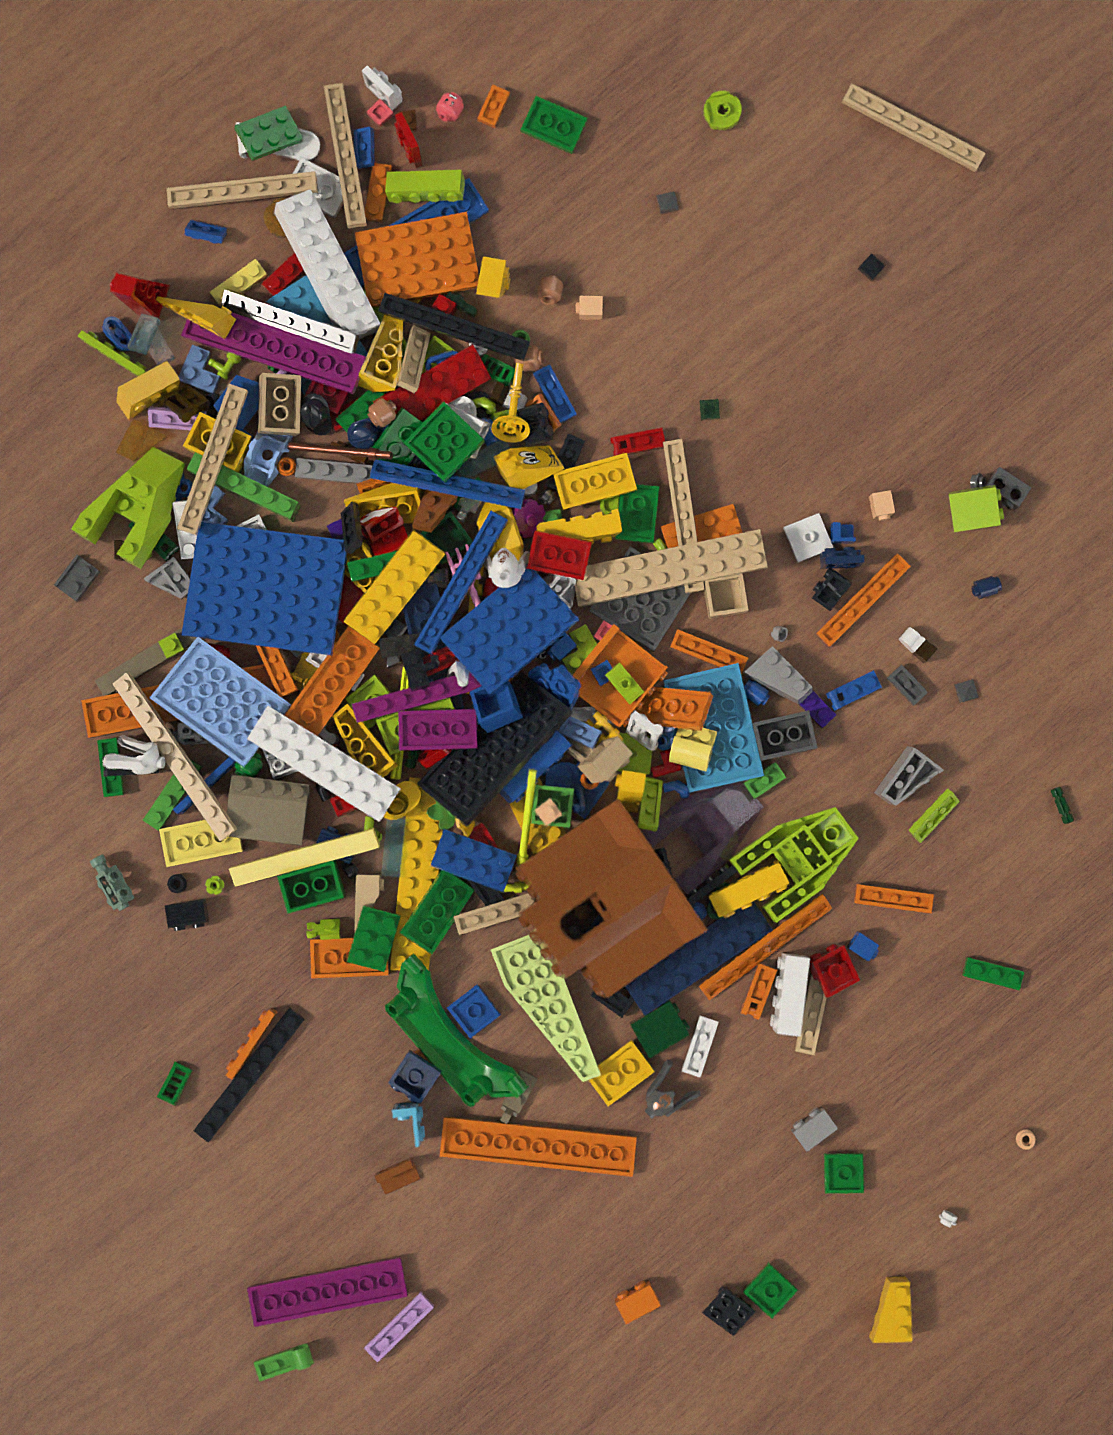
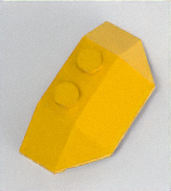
M484 502L477 520L479 530L490 511L508 519L506 526L488 556L493 560L501 548H506L519 561L523 555L524 544L511 507Z

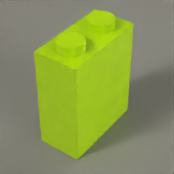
M995 485L949 492L954 532L1001 525L1000 520L1004 519L1003 508L998 507V501H1001L1000 489L996 490Z

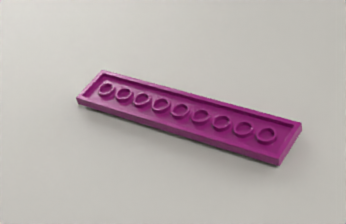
M231 313L236 321L226 339L188 319L181 334L183 338L294 375H300L303 378L354 394L359 383L358 375L366 360V357L363 355L351 354L235 313Z

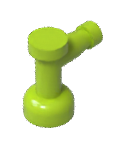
M227 353L228 361L225 365L213 358L209 360L208 365L213 366L218 370L217 375L227 380L229 378L227 375L234 364L241 362V357Z

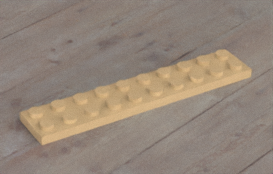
M758 529L587 565L584 580L576 579L575 592L578 606L582 607L766 569L768 566L761 531Z

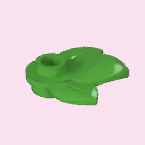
M437 801L436 804L429 807L426 811L431 819L439 821L440 829H449L454 826L455 817Z

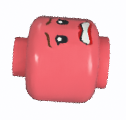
M454 92L445 93L436 106L438 116L444 122L456 121L464 109L462 98Z

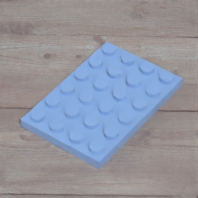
M199 637L195 639L150 696L151 700L243 767L246 766L260 748L247 738L267 706H270L282 715H285L291 707L290 703Z

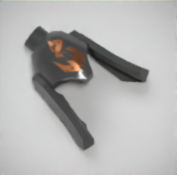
M668 1059L664 1062L659 1074L647 1090V1108L644 1111L651 1119L655 1116L665 1115L668 1117L683 1105L702 1096L700 1090L688 1092L673 1106L675 1092L673 1090L662 1092L657 1089L673 1065V1062Z

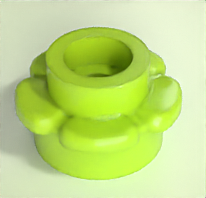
M219 876L208 878L205 883L207 892L215 895L220 894L224 888V881Z

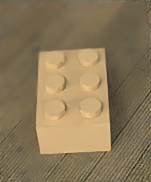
M262 373L259 376L258 434L289 436L300 434V375Z

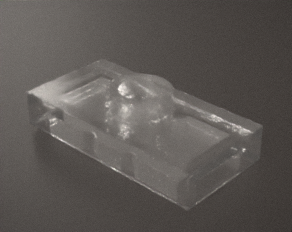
M157 327L141 336L157 365L176 359Z

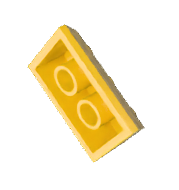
M199 412L183 447L192 453L196 452L203 456L216 419ZM235 429L222 465L239 473L249 451L252 436Z

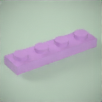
M420 1292L364 1349L378 1363L434 1308L433 1303Z

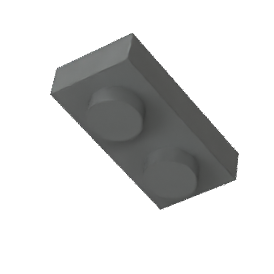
M902 664L887 677L912 706L928 693Z

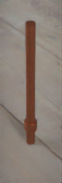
M292 442L287 444L288 450L360 456L368 457L371 460L393 458V452L380 451L378 448L358 449Z

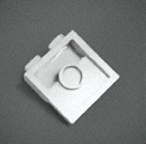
M368 66L362 70L365 85L393 111L403 101L400 88L396 84L392 85L383 71L379 72L375 68L371 70Z

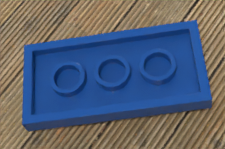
M444 829L431 867L504 892L517 855Z

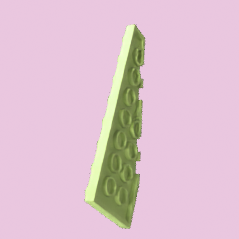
M529 935L491 949L506 989L521 1005L580 1080L584 1082L600 1076V1071L564 978L556 977L550 968L553 965L550 961L543 958L540 953L542 949L539 944H534Z

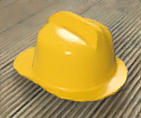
M403 781L396 785L401 789L383 816L384 818L389 820L401 819L419 804L421 791L414 782Z

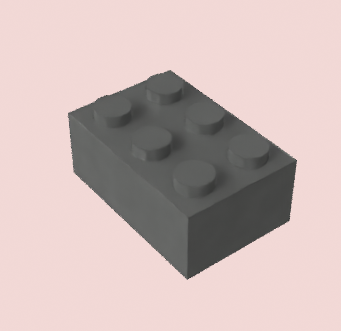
M809 710L752 723L761 761L818 748Z

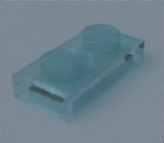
M141 314L127 345L130 351L147 355L161 322L159 318Z

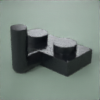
M420 649L401 654L411 692L430 687L426 671L440 666L438 656L432 655L431 662L424 664Z

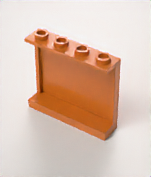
M613 624L572 676L581 684L578 696L620 728L622 725L626 727L631 713L634 710L638 712L643 706V698L646 695L650 697L655 691V683L658 680L662 682L667 676L666 670L668 666H664ZM608 660L612 668L616 664L621 663L644 693L634 702L628 704L610 681L600 687L591 669Z

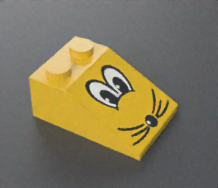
M550 445L510 448L493 457L508 487L525 489L564 469V466Z

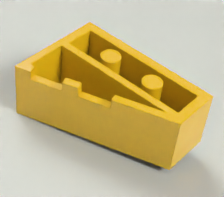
M906 1276L886 1277L879 1300L880 1304L875 1314V1321L869 1337L873 1343L912 1342L910 1282Z

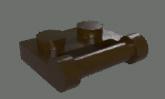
M188 384L175 389L160 399V405L164 408H169L184 423L188 422L191 416L210 407L209 400ZM174 401L179 402V403H180L181 405H183L186 409L182 410L180 407H178V406H177L176 404H174L173 402H174Z

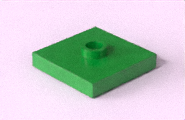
M824 1153L825 1194L864 1193L863 1153Z
M768 1262L747 1285L743 1293L773 1319L798 1289Z

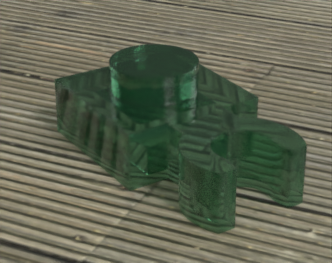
M449 291L446 298L455 302L459 311L465 312L474 318L478 313L477 308L466 303L465 298L457 292L453 294Z

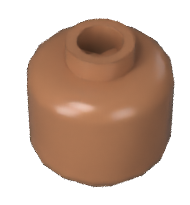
M549 275L540 280L537 296L542 303L553 305L560 301L564 288L562 281L555 275Z
M529 346L525 360L515 359V362L524 364V372L536 371L541 368V365H544V353L537 346Z
M380 398L369 407L367 415L376 427L378 425L385 427L396 418L394 411L397 408L391 400L387 402L385 399Z

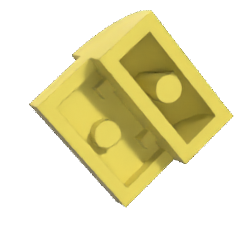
M678 728L673 739L669 762L707 772L717 731L703 728L702 731Z

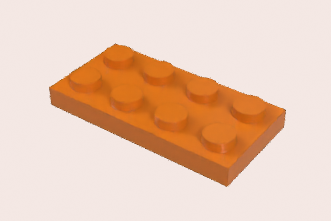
M734 504L694 516L698 542L743 533ZM675 522L661 526L666 547H678Z
M655 687L656 689L650 697L646 695L643 698L642 702L644 704L638 713L644 714L651 723L664 727L702 731L713 695L710 692Z
M353 938L310 939L311 979L389 975V958L385 972L347 962Z

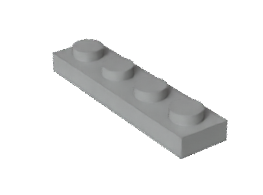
M297 458L295 478L357 484L371 479L372 465Z

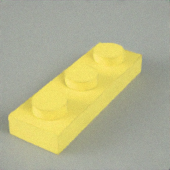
M255 259L210 291V293L221 307L225 289L244 294L268 275Z

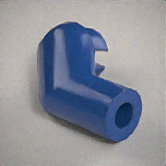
M679 780L663 783L662 785L664 793L675 790L680 794L681 798L685 799L690 796L687 785Z
M584 787L574 788L577 804L572 805V810L575 814H582L586 810V795Z

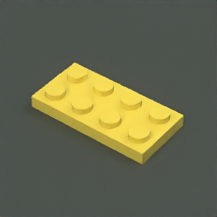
M206 820L159 829L166 867L243 852L241 838L227 837L220 841Z

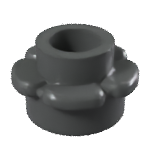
M981 473L971 476V488L986 486V478Z

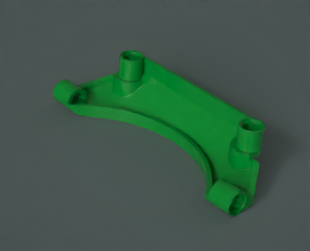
M414 953L401 964L397 988L400 992L385 1005V1010L430 1063L442 1071L441 1075L461 1097L462 1101L467 1106L474 1107L487 1094L491 1098H518L529 1086L512 1067L498 1062L480 1051L452 1023L436 995L430 971Z

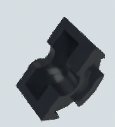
M829 567L823 575L824 581H818L813 588L815 593L812 599L831 611L852 585V582Z

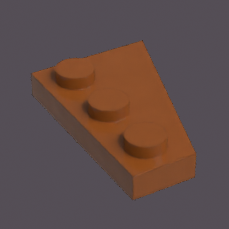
M425 490L412 524L413 529L432 532L445 517V512L449 507L457 502L458 496Z

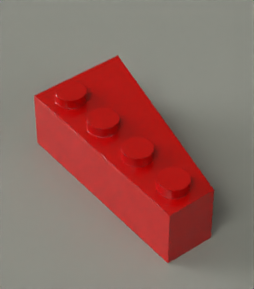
M115 273L114 278L110 282V292L137 315L159 320L163 305L156 299L157 297L166 298L170 285L145 278Z

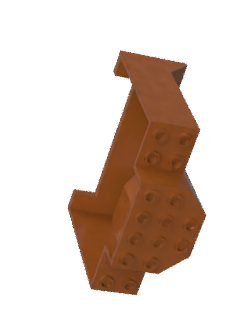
M619 799L608 804L515 868L517 870L515 873L521 883L525 882L528 886L526 891L532 899L536 898L535 902L518 913L520 916L518 921L523 928L529 929L531 932L529 934L530 939L534 944H539L542 949L540 950L541 955L545 960L551 962L553 966L550 968L556 977L567 978L580 968H583L580 971L586 979L592 981L594 985L591 987L597 996L600 995L608 998L683 944L707 931ZM590 898L604 919V922L579 939L573 940L568 938L561 929V918ZM598 901H602L607 909L606 911L602 910Z

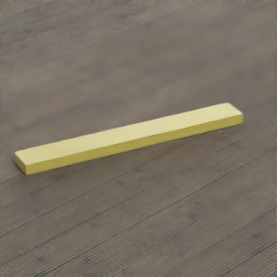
M372 828L230 867L229 871L234 885L239 886L379 848L380 844L375 829Z

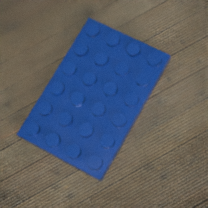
M526 567L524 574L521 575L520 581L516 585L509 588L499 587L445 632L440 637V640L491 696L576 624L579 618L535 570L527 569Z

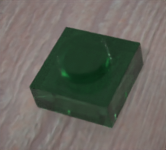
M719 399L699 401L700 421L720 419Z

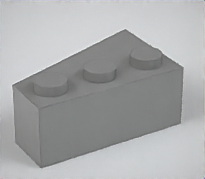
M773 646L744 672L746 678L755 680L763 687L773 690L798 705L813 692V687Z
M907 746L874 793L888 804L896 806L913 794L920 786L928 783L935 775L944 771V769L916 748Z

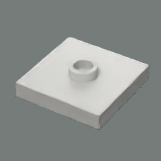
M819 513L783 527L797 563L819 555L826 548H833Z

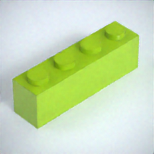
M462 170L387 172L385 193L389 202L418 203L420 201L455 202L457 200H464L465 179Z

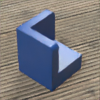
M833 522L830 525L831 543L854 544L856 537H854L853 525H841V522Z
M608 660L591 669L600 687L609 682L605 676L612 669Z

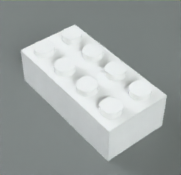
M782 953L781 957H778L777 968H779L780 972L779 976L775 978L777 995L773 996L772 1006L775 1007V1014L771 1015L770 1026H772L777 1034L801 1037L810 958L805 955Z

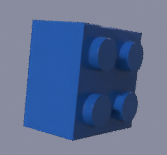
M509 681L491 696L482 686L470 691L478 722L487 733L523 718L514 688Z

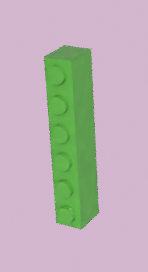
M196 452L187 467V470L193 475L197 474L203 457ZM222 465L215 483L216 486L291 522L294 521L301 507L298 501Z

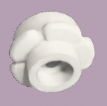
M943 1210L942 1214L939 1215V1218H941L940 1222L945 1226L957 1225L956 1220L958 1217L953 1213Z

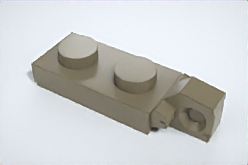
M522 1069L518 1074L529 1088L518 1098L505 1097L501 1107L504 1113L500 1121L506 1124L512 1115L516 1117L520 1113L538 1078Z

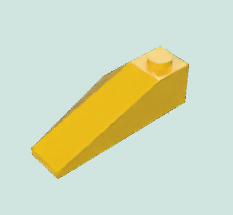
M390 483L344 499L346 507L352 501L357 503L360 518L371 511L396 506L404 523L410 524L414 521L425 490Z

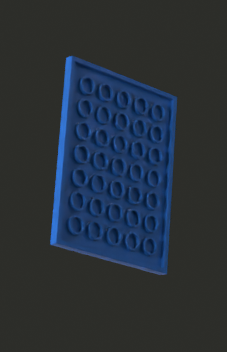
M201 522L196 539L181 635L332 656L348 555L344 549V540Z

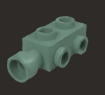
M104 854L92 859L90 864L98 872L95 878L98 881V887L103 890L107 897V904L112 906L113 910L118 909L121 911L130 906L129 902L134 899V896L132 895V890L127 886L122 872L116 865L109 868L106 864L107 860Z

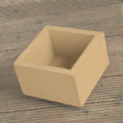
M742 573L704 581V594L709 619L744 614L749 611Z
M617 736L602 740L577 767L592 783H602L612 780L617 775L616 771L628 764L630 761L628 758L633 753Z

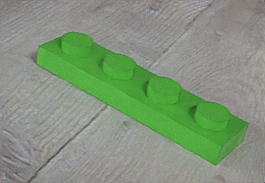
M190 759L197 771L200 772L203 767ZM174 774L143 819L144 822L158 831L162 829L174 811L173 809L186 793Z

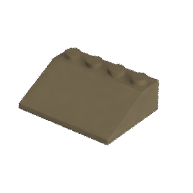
M232 775L227 814L237 830L228 837L302 846L310 786L308 784Z

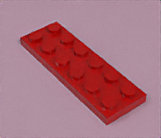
M471 344L421 373L419 386L415 393L398 386L394 391H390L374 400L373 403L380 398L385 399L387 402L391 400L397 408L394 411L396 414L402 407L421 420L433 413L443 402H452L490 380L491 376L474 345Z

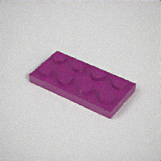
M475 709L398 711L400 751L477 749V715Z

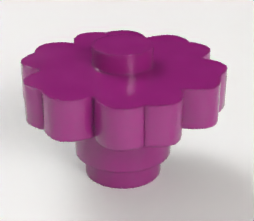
M524 499L521 509L512 508L521 537H532L536 526L544 522L543 517L546 512L543 505L533 499Z

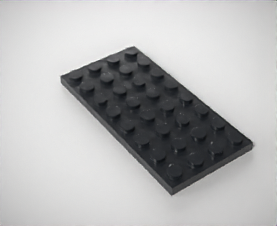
M522 672L511 684L523 718L489 733L484 730L477 719V749H452L447 756L439 760L417 783L420 788L466 827L473 822L573 713L569 707Z

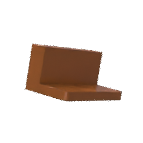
M412 1157L376 1172L374 1176L377 1183L381 1184L384 1194L393 1192L420 1179Z

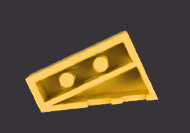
M483 256L476 294L496 298L504 296L505 289L509 290L510 273L506 260Z
M166 361L119 386L116 402L128 420L159 401L164 395L177 389L180 378L169 362Z
M622 770L620 774L616 775L617 799L621 801L627 812L638 813L644 791L646 777L644 773Z

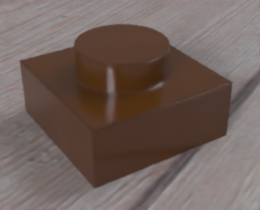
M397 111V114L403 113L411 131H417L416 111Z

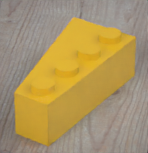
M614 509L608 515L597 512L589 515L586 519L581 515L570 518L568 522H566V519L539 523L536 526V530L587 540L594 544V541L601 540V543L611 542L614 537L622 532L619 511Z
M346 704L333 715L351 758L383 778L398 767V764L365 723L356 722L353 708L349 704Z

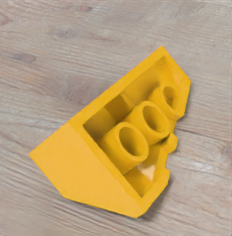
M157 297L156 299L164 307L223 339H226L236 321L231 315L232 311L223 306L220 309L209 304Z
M384 314L366 360L359 372V383L357 386L372 392L395 390L401 371L403 320Z

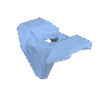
M257 432L254 440L250 442L249 451L244 459L245 476L269 487L279 473L276 467L282 454L289 452L287 444L292 441L293 436L258 434ZM265 450H271L273 457L270 460H264L262 453Z

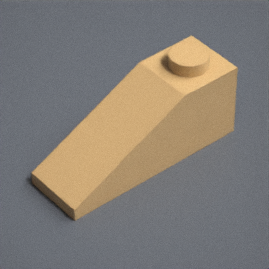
M356 875L355 930L362 906L374 907L381 891H384V879H381V875Z

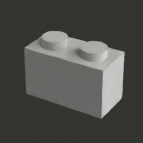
M816 1107L811 1110L806 1119H799L793 1124L794 1128L791 1129L807 1152L838 1129L822 1107L819 1109Z

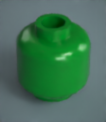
M256 752L245 767L236 762L234 764L235 773L239 776L255 778L263 767V763L260 760L261 756Z

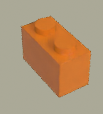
M650 1281L638 1282L634 1285V1289L621 1291L617 1294V1298H615V1304L626 1324L661 1306L660 1300Z

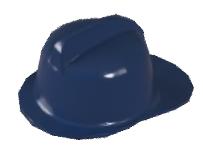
M369 418L356 421L348 428V440L355 448H372L387 426L380 427L378 425L376 427Z

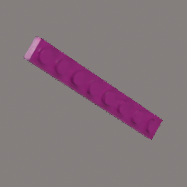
M469 672L468 684L465 687H461L458 684L457 676L455 675L429 682L430 687L413 692H411L410 688L353 703L352 707L356 722L359 723L464 694L481 687V685Z

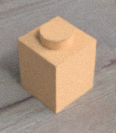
M580 296V301L576 302V314H579V320H602L603 296Z
M891 490L872 493L869 496L873 519L879 518V521L890 519V516L895 513Z
M551 798L535 810L546 826L562 815Z

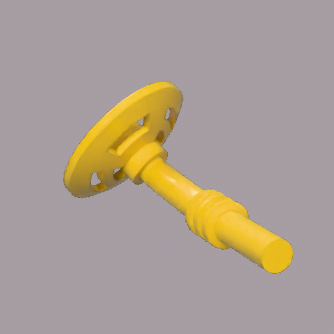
M516 363L513 385H511L512 389H510L512 393L509 394L511 396L509 415L495 419L491 427L494 436L504 442L516 443L523 441L530 433L528 423L516 416L518 398L521 397L519 394L521 393L520 389H522L520 385L524 364ZM500 421V428L497 429V423ZM522 425L525 426V430H524L523 433L521 432V431H522ZM504 432H507V433H509V434L515 433L516 436H509V435H505V434H503V433H504Z

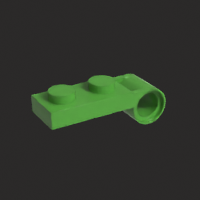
M302 1344L254 1361L259 1381L295 1369L302 1370L314 1364L308 1344Z

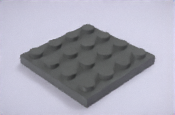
M629 547L623 558L640 555L641 553ZM679 586L593 604L589 612L610 625L615 624L624 634L654 652L691 593H685V586Z

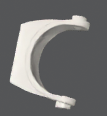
M456 661L448 669L447 677L456 675L458 684L461 687H465L468 684L469 671L460 661Z

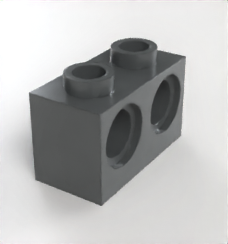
M1001 467L994 471L986 483V486L994 485V481H1000L1002 484V489H1000L1002 505L1014 510L1021 505L1031 490L1030 486ZM1011 491H1015L1018 494L1017 500L1010 496Z

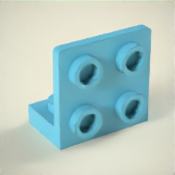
M414 1102L395 1104L392 1109L393 1118L398 1117V1120L410 1119L409 1116L413 1117L415 1147H420L421 1142L425 1138V1128L420 1123L423 1118L422 1106Z

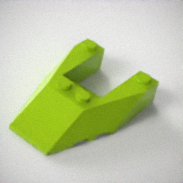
M152 447L81 512L71 530L96 545L115 513L129 519L135 525L117 555L126 562L142 569L171 521L172 517L170 515L173 502L176 501L175 495L177 487L180 486L185 463Z
M833 807L775 826L728 860L737 869L739 875H743L769 855L774 854L794 882L763 905L771 919L777 923L825 887L830 877L835 873L837 867L859 838L837 808Z

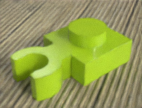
M340 919L320 920V924L308 922L307 929L313 930L306 931L307 938H315L317 935H320V940L340 939Z

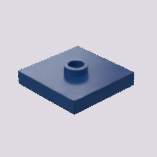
M478 984L447 1007L469 1038H472L501 1015Z

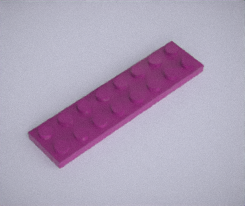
M401 1256L247 1287L254 1327L408 1297Z

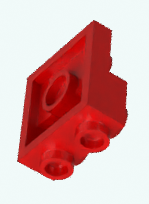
M832 944L825 948V953L817 952L810 956L809 970L813 979L818 980L826 998L860 981L844 945L837 946Z

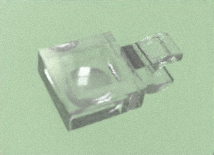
M461 497L458 505L462 506L456 517L457 520L464 523L469 512L476 513L482 501Z

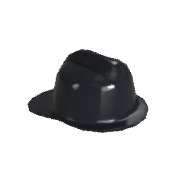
M315 393L305 396L300 409L302 422L309 431L316 435L328 434L332 429V421L327 401L321 395Z

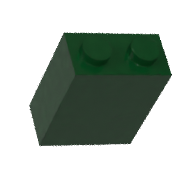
M668 1000L647 1015H642L630 1022V1026L649 1059L690 1035L688 1030L691 1028L685 1019H680L678 1013L681 1011L675 1002L671 1003Z

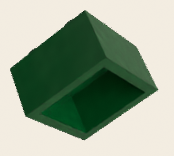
M451 511L445 515L432 532L423 531L420 533V535L443 552H448L452 561L457 558L456 548L459 549L462 555L466 552L465 545L468 544L470 548L473 542ZM446 554L440 560L443 567L448 565Z

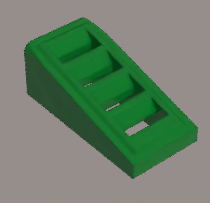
M484 353L481 360L484 364L487 360L490 361L486 369L491 376V380L498 381L509 388L514 380L515 368ZM495 364V369L492 373H490L489 371L492 365ZM499 368H502L500 375L496 376ZM507 371V372H509V374L507 375L506 379L504 380V379H502V377L504 376L505 372Z
M174 1062L157 1098L176 1106L193 1070ZM176 1069L186 1073L183 1077L175 1073ZM176 1077L182 1080L181 1084L173 1081L172 1078ZM169 1084L178 1087V1090L175 1091L169 1088ZM166 1091L174 1094V1097L171 1098L165 1095Z

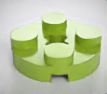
M717 91L709 96L704 105L703 114L711 129L728 130L738 123L742 107L739 99L731 95L730 92ZM722 106L728 110L724 115L718 113Z

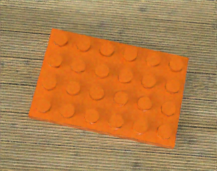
M467 212L355 232L366 296L371 307L381 305L384 293L411 301L438 296L439 294L443 295L475 289L478 286L479 273Z

